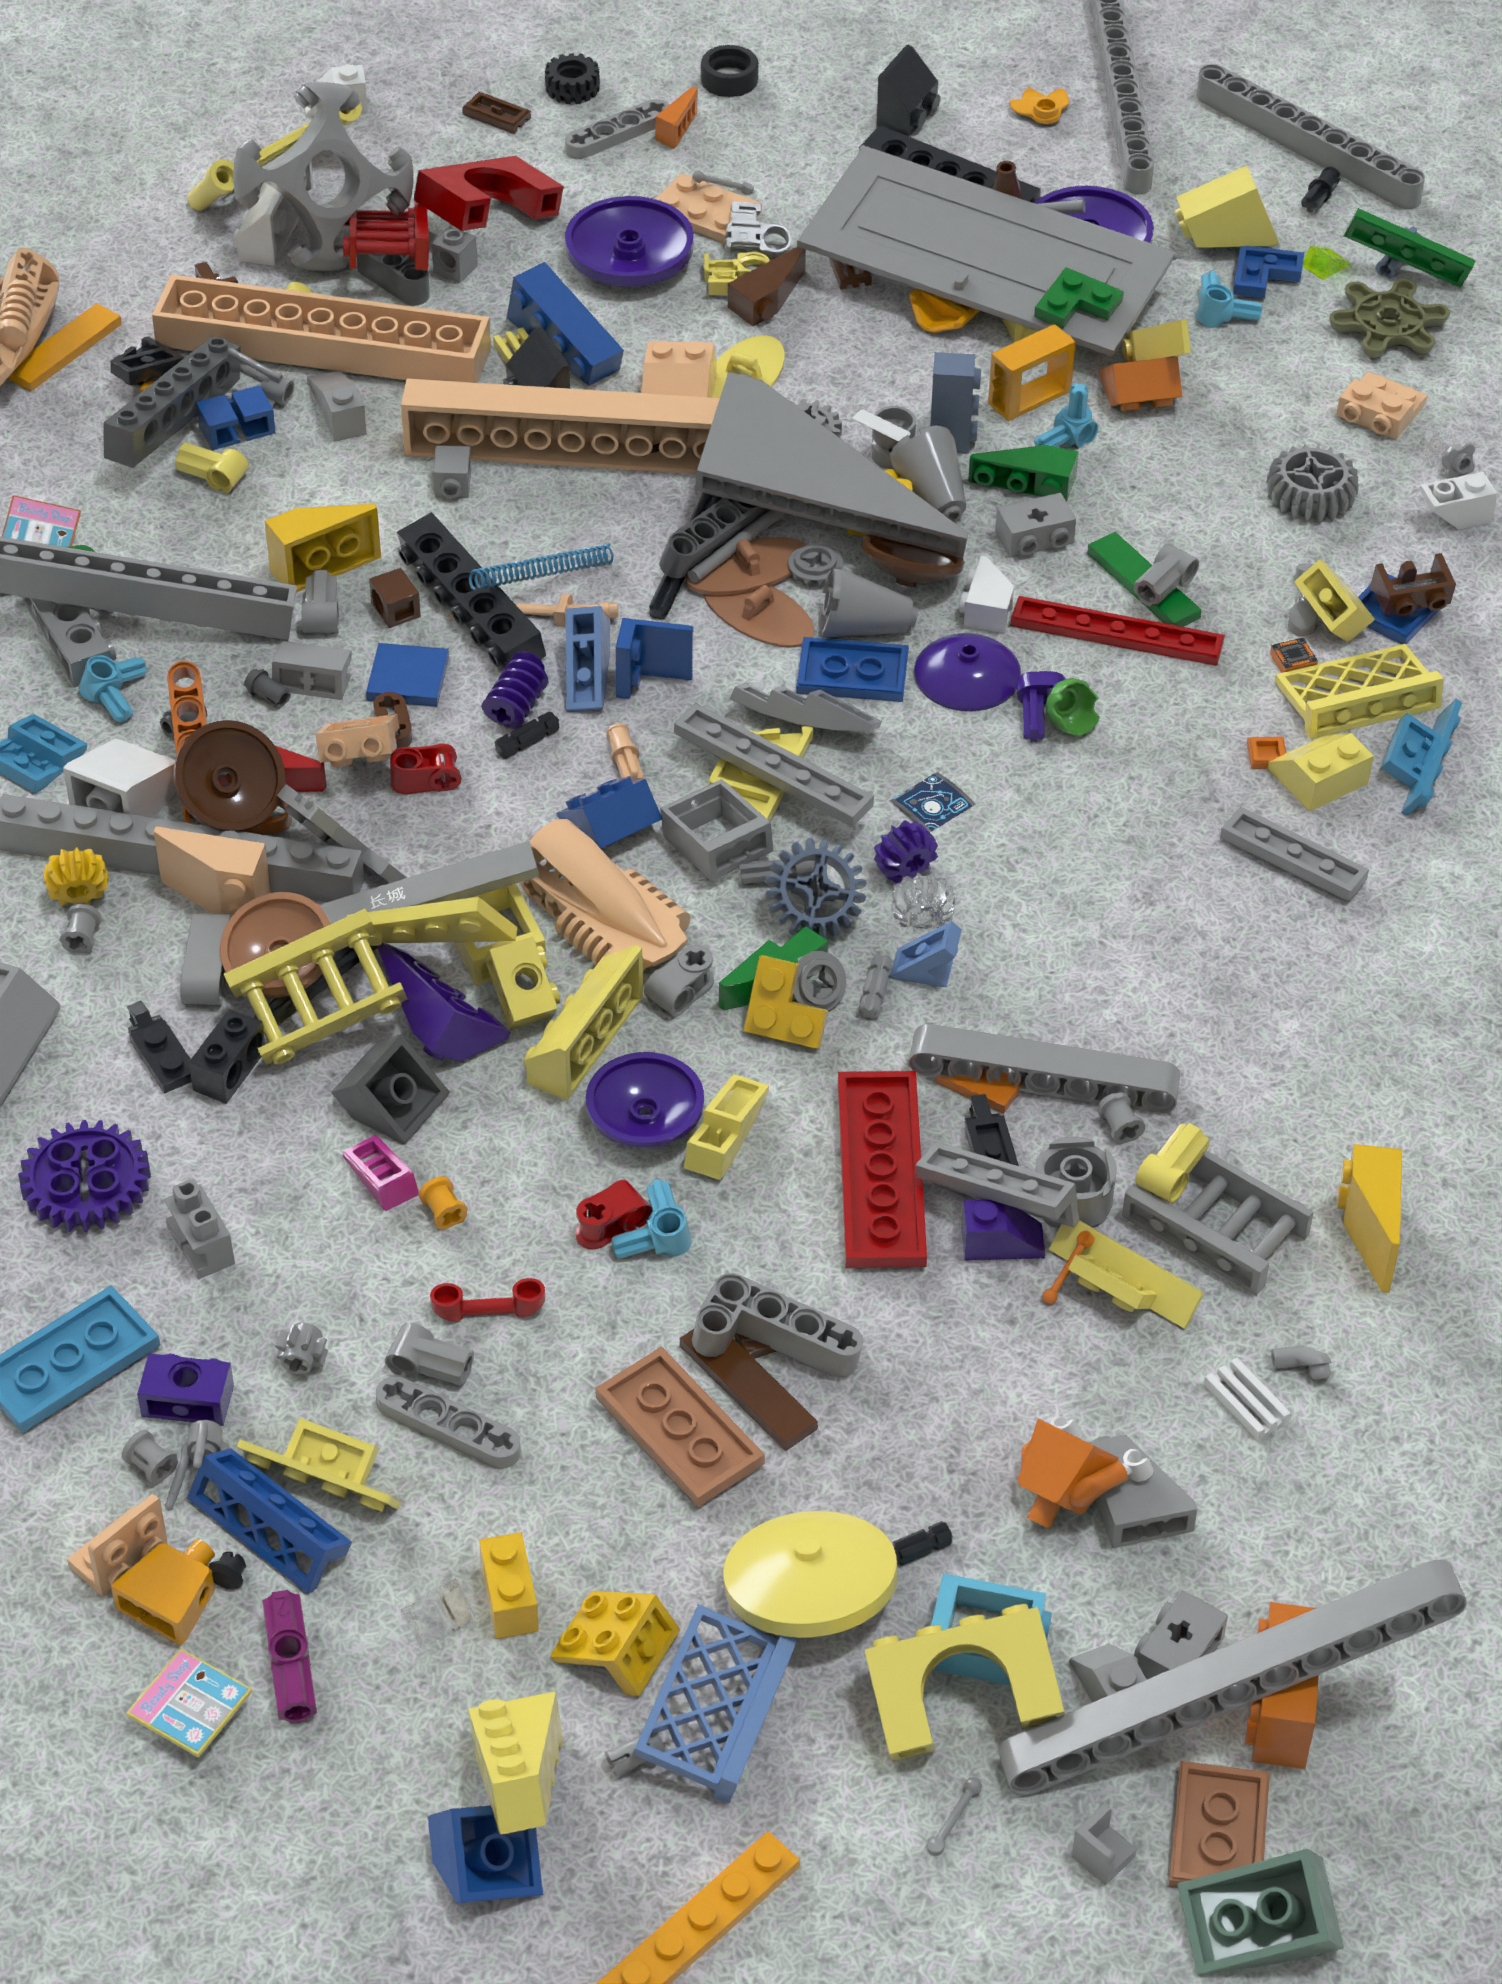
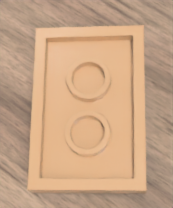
M682 173L656 198V200L672 205L681 211L691 223L694 233L724 244L727 224L731 222L730 211L732 201L760 203L704 181L696 183L693 181L692 176Z

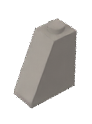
M1126 1434L1115 1437L1102 1436L1088 1442L1119 1457L1118 1461L1124 1463L1123 1456L1130 1449L1140 1451L1142 1458H1149ZM1151 1459L1153 1474L1149 1479L1136 1482L1131 1480L1128 1475L1127 1481L1106 1491L1095 1500L1112 1548L1194 1531L1198 1510L1195 1501Z

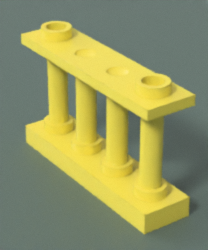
M366 909L360 910L224 973L235 998L241 995L248 997L258 1020L263 1022L264 1034L269 1043L259 1047L258 1050L266 1064L271 1062L274 1064L287 1062L295 1056L296 1051L377 1013L381 1015L392 1013L402 1006L401 1002L408 999L400 982L389 987L368 940L376 931ZM347 946L354 948L375 994L356 1003L353 1002L333 960L334 952ZM312 962L319 964L340 1009L319 1020L297 975L300 971L299 968ZM276 979L284 982L304 1027L285 1036L282 1035L262 992L265 984Z

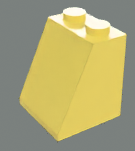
M1247 165L1176 197L1180 208L1175 209L1179 224L1185 238H1193L1196 248L1275 246L1279 244Z

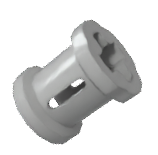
M75 904L69 908L67 914L69 923L67 928L62 931L59 940L62 943V947L69 952L89 953L94 945L92 938L94 930L99 927L102 920L101 914L93 906Z
M1124 1092L1108 1095L1099 1103L1097 1109L1100 1118L1107 1120L1112 1129L1111 1137L1119 1145L1137 1140L1145 1131L1143 1120L1135 1116L1130 1108L1131 1100Z
M142 1430L134 1434L122 1450L123 1461L129 1465L135 1464L146 1474L147 1481L152 1485H159L175 1471L178 1464L177 1455L173 1451H165L155 1443L154 1436L148 1430Z

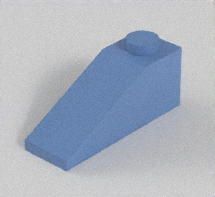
M601 606L566 609L567 711L601 710L604 707L610 658V620Z

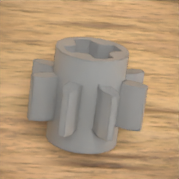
M297 1323L291 1326L289 1332L280 1331L275 1348L278 1349L276 1358L281 1359V1365L287 1371L298 1375L307 1374L312 1371L313 1365L323 1367L328 1353V1349L325 1348L327 1339L322 1338V1332L316 1326L309 1323Z

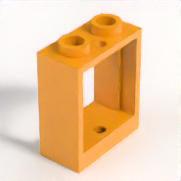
M1053 324L991 353L988 404L1007 421H1010L1069 393L1072 386L1075 341L1072 337ZM1048 361L1047 374L1021 386L1023 372Z

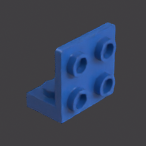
M622 618L615 647L616 698L630 699L633 686H640L641 675L692 680L693 626Z

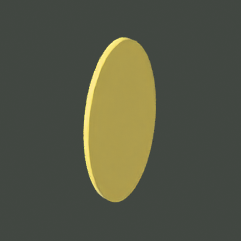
M754 336L735 344L723 353L716 361L717 376L713 398H720L728 372L749 375L752 378L762 380L772 387L784 365L785 353L781 342L772 336Z

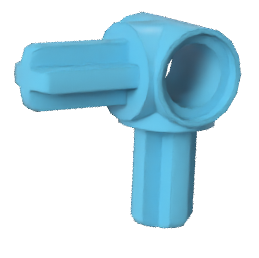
M1213 270L1201 276L1202 289L1199 292V307L1196 313V318L1201 324L1208 327H1218L1224 322H1229L1231 318L1244 320H1259L1261 318V303L1234 299L1231 290L1221 285L1220 277L1216 276V272Z
M1075 383L1070 387L1069 405L1062 408L1055 417L1054 428L1035 438V446L1049 445L1059 447L1065 444L1067 447L1075 444L1078 447L1085 446L1083 443L1086 442L1088 444L1094 440L1098 432V424L1092 419V411L1087 407V385Z
M95 655L89 658L86 663L78 690L86 700L103 703L113 719L123 723L132 717L133 710L120 692L122 683L145 676L147 673L145 661L143 658L134 657L116 663L107 656Z
M660 1179L653 1180V1183L647 1186V1194L653 1211L649 1216V1220H647L648 1226L616 1235L612 1238V1245L617 1258H625L655 1249L656 1255L663 1253L669 1256H679L690 1249L692 1239L687 1219L682 1207L675 1204L669 1182L660 1181ZM676 1230L673 1233L666 1234L669 1231Z

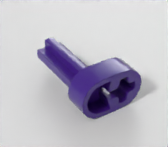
M1032 671L1018 677L1017 698L1023 706L1024 739H1030V742H1038V739L1045 738L1044 705H1046L1053 686L1066 680L1063 674L1054 671Z

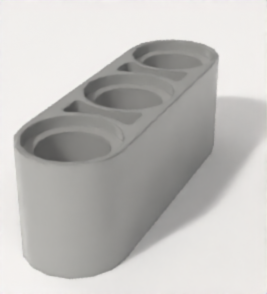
M192 914L181 976L180 992L182 1004L222 1005L223 999L219 997H223L226 982L224 973L226 971H224L220 958V941L223 930L232 917L231 914Z

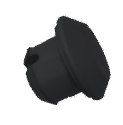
M232 1551L224 1552L219 1561H212L208 1565L212 1571L213 1582L216 1585L226 1589H235L242 1586L243 1578L241 1573L246 1568V1563L240 1554H235L234 1556Z

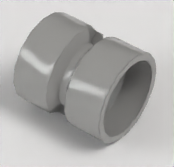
M887 406L879 409L874 414L910 432V439L915 437L916 417L907 408ZM872 429L871 457L873 461L881 467L893 469L890 453L898 441Z

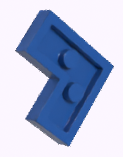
M1240 246L1233 295L1265 298L1268 279L1300 282L1305 252Z

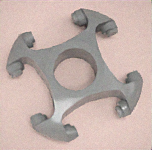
M330 82L302 84L293 97L303 108L309 107L312 109L316 105L317 111L313 120L290 149L265 166L261 167L257 163L261 158L259 153L261 148L253 139L245 140L237 147L233 169L235 198L242 206L250 209L260 199L258 197L260 191L257 187L261 183L266 182L291 203L310 234V247L306 244L300 245L298 243L287 253L295 267L313 271L346 269L350 264V257H343V246L339 247L336 245L334 247L333 244L337 234L357 208L387 188L391 193L386 196L388 201L386 206L394 215L397 216L399 213H403L410 206L414 182L412 157L405 149L398 146L388 154L390 159L387 163L391 169L387 173L382 172L359 152L340 121V108L342 111L346 109L351 111L361 102L354 88ZM325 150H331L339 157L344 166V185L335 199L327 204L318 205L310 198L306 191L304 175L307 165L315 155Z

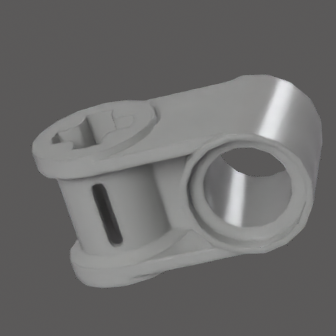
M700 945L686 947L680 954L649 977L644 987L645 996L672 1016L678 1017L692 1003L713 987L714 977L710 971L713 963L712 953L708 948Z

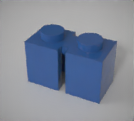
M260 385L232 392V398L229 399L224 394L196 402L199 427L212 451L241 443L233 427L236 424L239 425L247 441L276 433L274 411Z

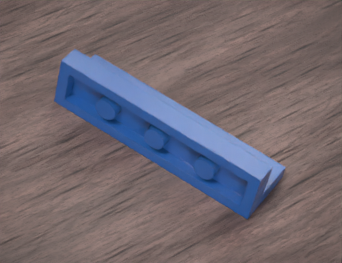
M232 1448L203 1456L202 1465L197 1471L187 1499L306 1593L313 1592L320 1582L327 1562L345 1557L352 1541ZM209 1479L217 1485L220 1503H215L204 1494ZM235 1503H240L247 1508L251 1526L246 1527L239 1522ZM270 1526L277 1532L281 1550L276 1551L269 1545L264 1527ZM301 1550L313 1560L308 1574L299 1569L295 1551Z

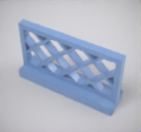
M698 1604L636 1744L633 1755L715 1790L713 1798L730 1803L798 1638L780 1635L778 1639ZM700 1621L718 1628L723 1639L704 1645L697 1632ZM749 1641L765 1648L761 1658L745 1663L736 1645ZM692 1642L695 1648L688 1650ZM727 1648L736 1666L716 1672L708 1654ZM700 1657L708 1675L688 1681L681 1664L682 1662ZM756 1669V1672L752 1679L749 1671ZM740 1675L748 1691L746 1694L729 1699L721 1681ZM675 1678H677L679 1685L672 1686ZM712 1684L720 1702L701 1708L693 1690ZM684 1693L692 1711L672 1717L665 1701L667 1698ZM741 1705L738 1714H736L734 1707ZM725 1711L732 1729L713 1735L705 1717ZM661 1713L664 1721L656 1723ZM697 1720L705 1739L685 1745L677 1726ZM668 1729L676 1748L662 1752L648 1746L647 1743L652 1734ZM726 1742L721 1752L718 1744ZM709 1747L717 1763L714 1772L711 1773L695 1766L690 1753Z

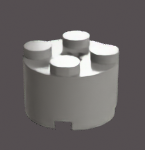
M1064 1137L1057 1139L1049 1144V1149L1043 1154L1042 1152L1039 1154L1035 1171L1075 1183L1079 1220L1091 1227L1104 1223L1113 1204L1117 1172L1114 1157L1106 1148L1105 1152L1095 1147V1141L1088 1138ZM1044 1219V1222L1051 1227L1057 1228L1061 1226L1060 1223Z

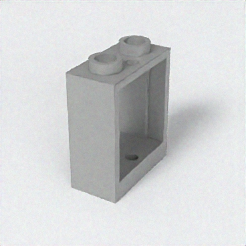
M723 779L660 808L663 818L661 820L663 836L711 881L739 868L740 864L750 863L774 851L771 822ZM720 816H723L735 827L707 842H704L692 831Z

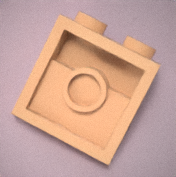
M1368 371L1360 381L1354 379L1340 395L1337 416L1396 440L1424 407L1428 395Z
M393 714L326 723L315 734L320 763L330 762L331 767H341L353 764V758L366 757L367 762L389 759L388 754L393 753L397 748L395 733L399 729L398 715Z

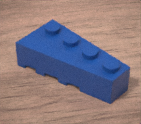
M546 262L513 277L506 317L517 328L523 327L528 335L535 328L542 327L568 362L570 371L588 386L620 370L624 353L623 348Z

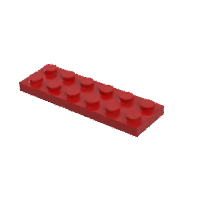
M916 1071L838 1072L845 1268L927 1267L923 1179L917 1178L915 1168L916 1163L921 1159Z

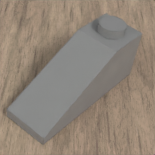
M340 370L307 377L334 442L367 435L364 404L355 384Z

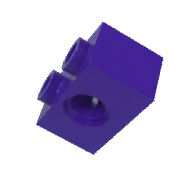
M149 1353L137 1393L141 1417L191 1423L199 1420H209L224 1426L234 1388L231 1362H224L214 1358L197 1359L180 1357L176 1354L160 1355Z

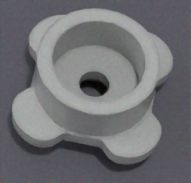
M1467 443L1463 447L1453 445L1445 451L1442 457V465L1446 469V478H1455L1474 471L1473 453L1475 452V447L1472 444Z

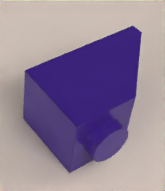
M993 1200L963 1201L961 1230L964 1260L1045 1258L1043 1229L1040 1221L1019 1208Z

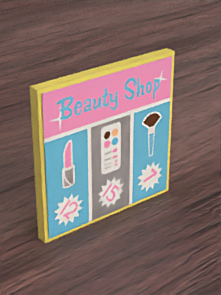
M180 1648L126 1714L127 1717L199 1758L250 1696L252 1688Z

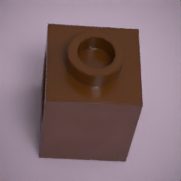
M401 567L369 579L371 604L388 628L421 617L419 592Z

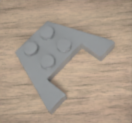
M287 784L278 793L277 796L288 804L284 811L303 824L322 841L326 842V844L362 850L363 863L389 883L407 878Z

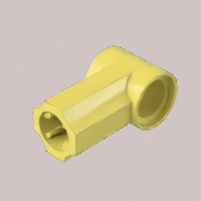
M186 442L178 449V455L175 460L176 470L206 479L210 487L215 490L223 489L222 492L229 493L249 469L245 456L235 449H225L220 454Z
M1180 1124L1157 1155L1151 1153L1142 1162L1136 1175V1185L1173 1204L1184 1192L1188 1183L1189 1173L1210 1147L1209 1138L1203 1134L1200 1128L1193 1124Z

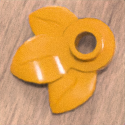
M1027 87L1022 95V99L1009 100V105L1014 112L1031 117L1037 123L1052 124L1061 118V111L1068 107L1069 96L1063 88L1054 90L1048 96H1045L1035 89Z

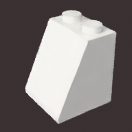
M114 738L68 762L63 767L69 804L155 818L177 792L174 783L175 760L141 748L136 744Z

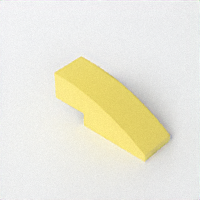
M733 1074L706 1107L702 1124L687 1142L684 1169L721 1180L734 1161L754 1124L768 1094L769 1085Z

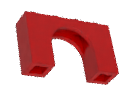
M515 155L418 170L413 200L458 230L467 231L486 227L491 198L507 202L533 219L559 216L564 186Z

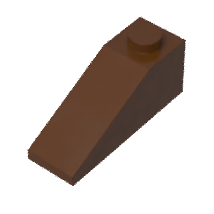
M797 246L729 282L728 308L751 326H755L764 320H770L779 312L805 273L806 249Z

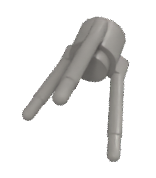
M229 348L228 353L252 367L249 368L240 364V371L262 381L261 388L272 408L274 409L277 403L286 406L294 393V381L284 378L282 374L268 369L233 348Z
M199 1420L190 1425L188 1441L182 1445L181 1459L165 1504L166 1510L170 1511L174 1507L190 1459L193 1461L194 1468L198 1469L202 1465L203 1456L229 1449V1444L222 1442L223 1432L219 1424L209 1420ZM235 1503V1509L239 1517L238 1505Z

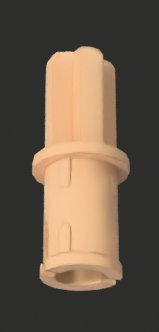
M622 723L610 726L607 729L606 736L612 749L611 760L618 766L621 778L630 776L632 781L643 779V773L638 761L640 756L639 749L632 743L629 728Z

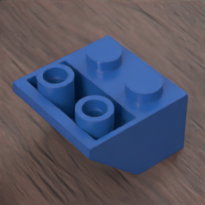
M630 776L605 782L596 787L598 791L586 795V793L575 796L565 801L567 808L556 813L559 819H568L578 826L600 849L663 819L646 779L632 781Z

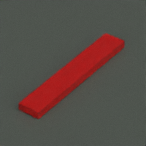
M1018 596L1010 624L1012 627L1218 666L1225 639L1223 634L1024 596Z

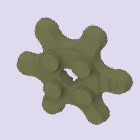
M1410 279L1395 280L1392 288L1385 292L1374 291L1366 284L1357 281L1350 282L1345 287L1347 300L1354 304L1355 307L1348 310H1335L1330 314L1329 320L1331 327L1335 331H1354L1364 335L1365 338L1363 339L1362 346L1365 354L1369 357H1380L1386 348H1392L1397 344L1408 346L1415 353L1425 355L1433 349L1436 341L1434 336L1426 332L1424 328L1443 325L1450 316V310L1442 304L1425 305L1418 303L1413 298L1417 285Z

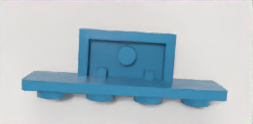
M1455 699L1437 716L1433 729L1408 713L1397 724L1381 769L1410 787L1401 811L1403 814L1409 815L1418 806L1421 808L1425 807L1434 794V789L1431 788L1432 784L1443 770V765L1440 762L1452 745V741L1449 740L1450 735L1461 721V717L1458 714L1462 702L1458 699Z

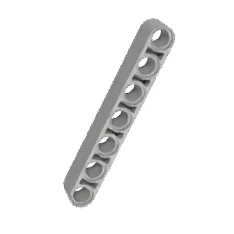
M924 1024L916 1028L909 1058L910 1068L916 1071L917 1074L936 1078V1075L955 1078L956 1075L973 1077V1080L979 1081L983 1070H987V1081L992 1083V1080L1000 1081L1002 1071L1009 1074L1007 1082L1014 1083V1086H1018L1020 1081H1023L1019 1088L1021 1092L1099 1104L1112 1093L1124 1092L1131 1100V1109L1158 1113L1171 1112L1177 1105L1180 1071L1172 1063L935 1024Z

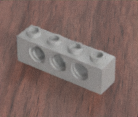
M22 598L74 688L79 686L89 658L95 655H103L112 660L117 659L112 642L109 639L104 640L103 631L98 619L90 617L89 607L58 604L53 601L34 598Z

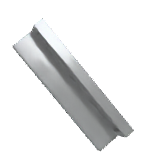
M936 1141L915 1165L917 1178L934 1182L937 1186L982 1200L989 1199L1019 1208L1025 1213L1073 1228L1079 1222L1076 1184Z

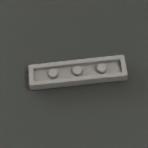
M1241 806L1221 828V839L1348 902L1368 878V868Z

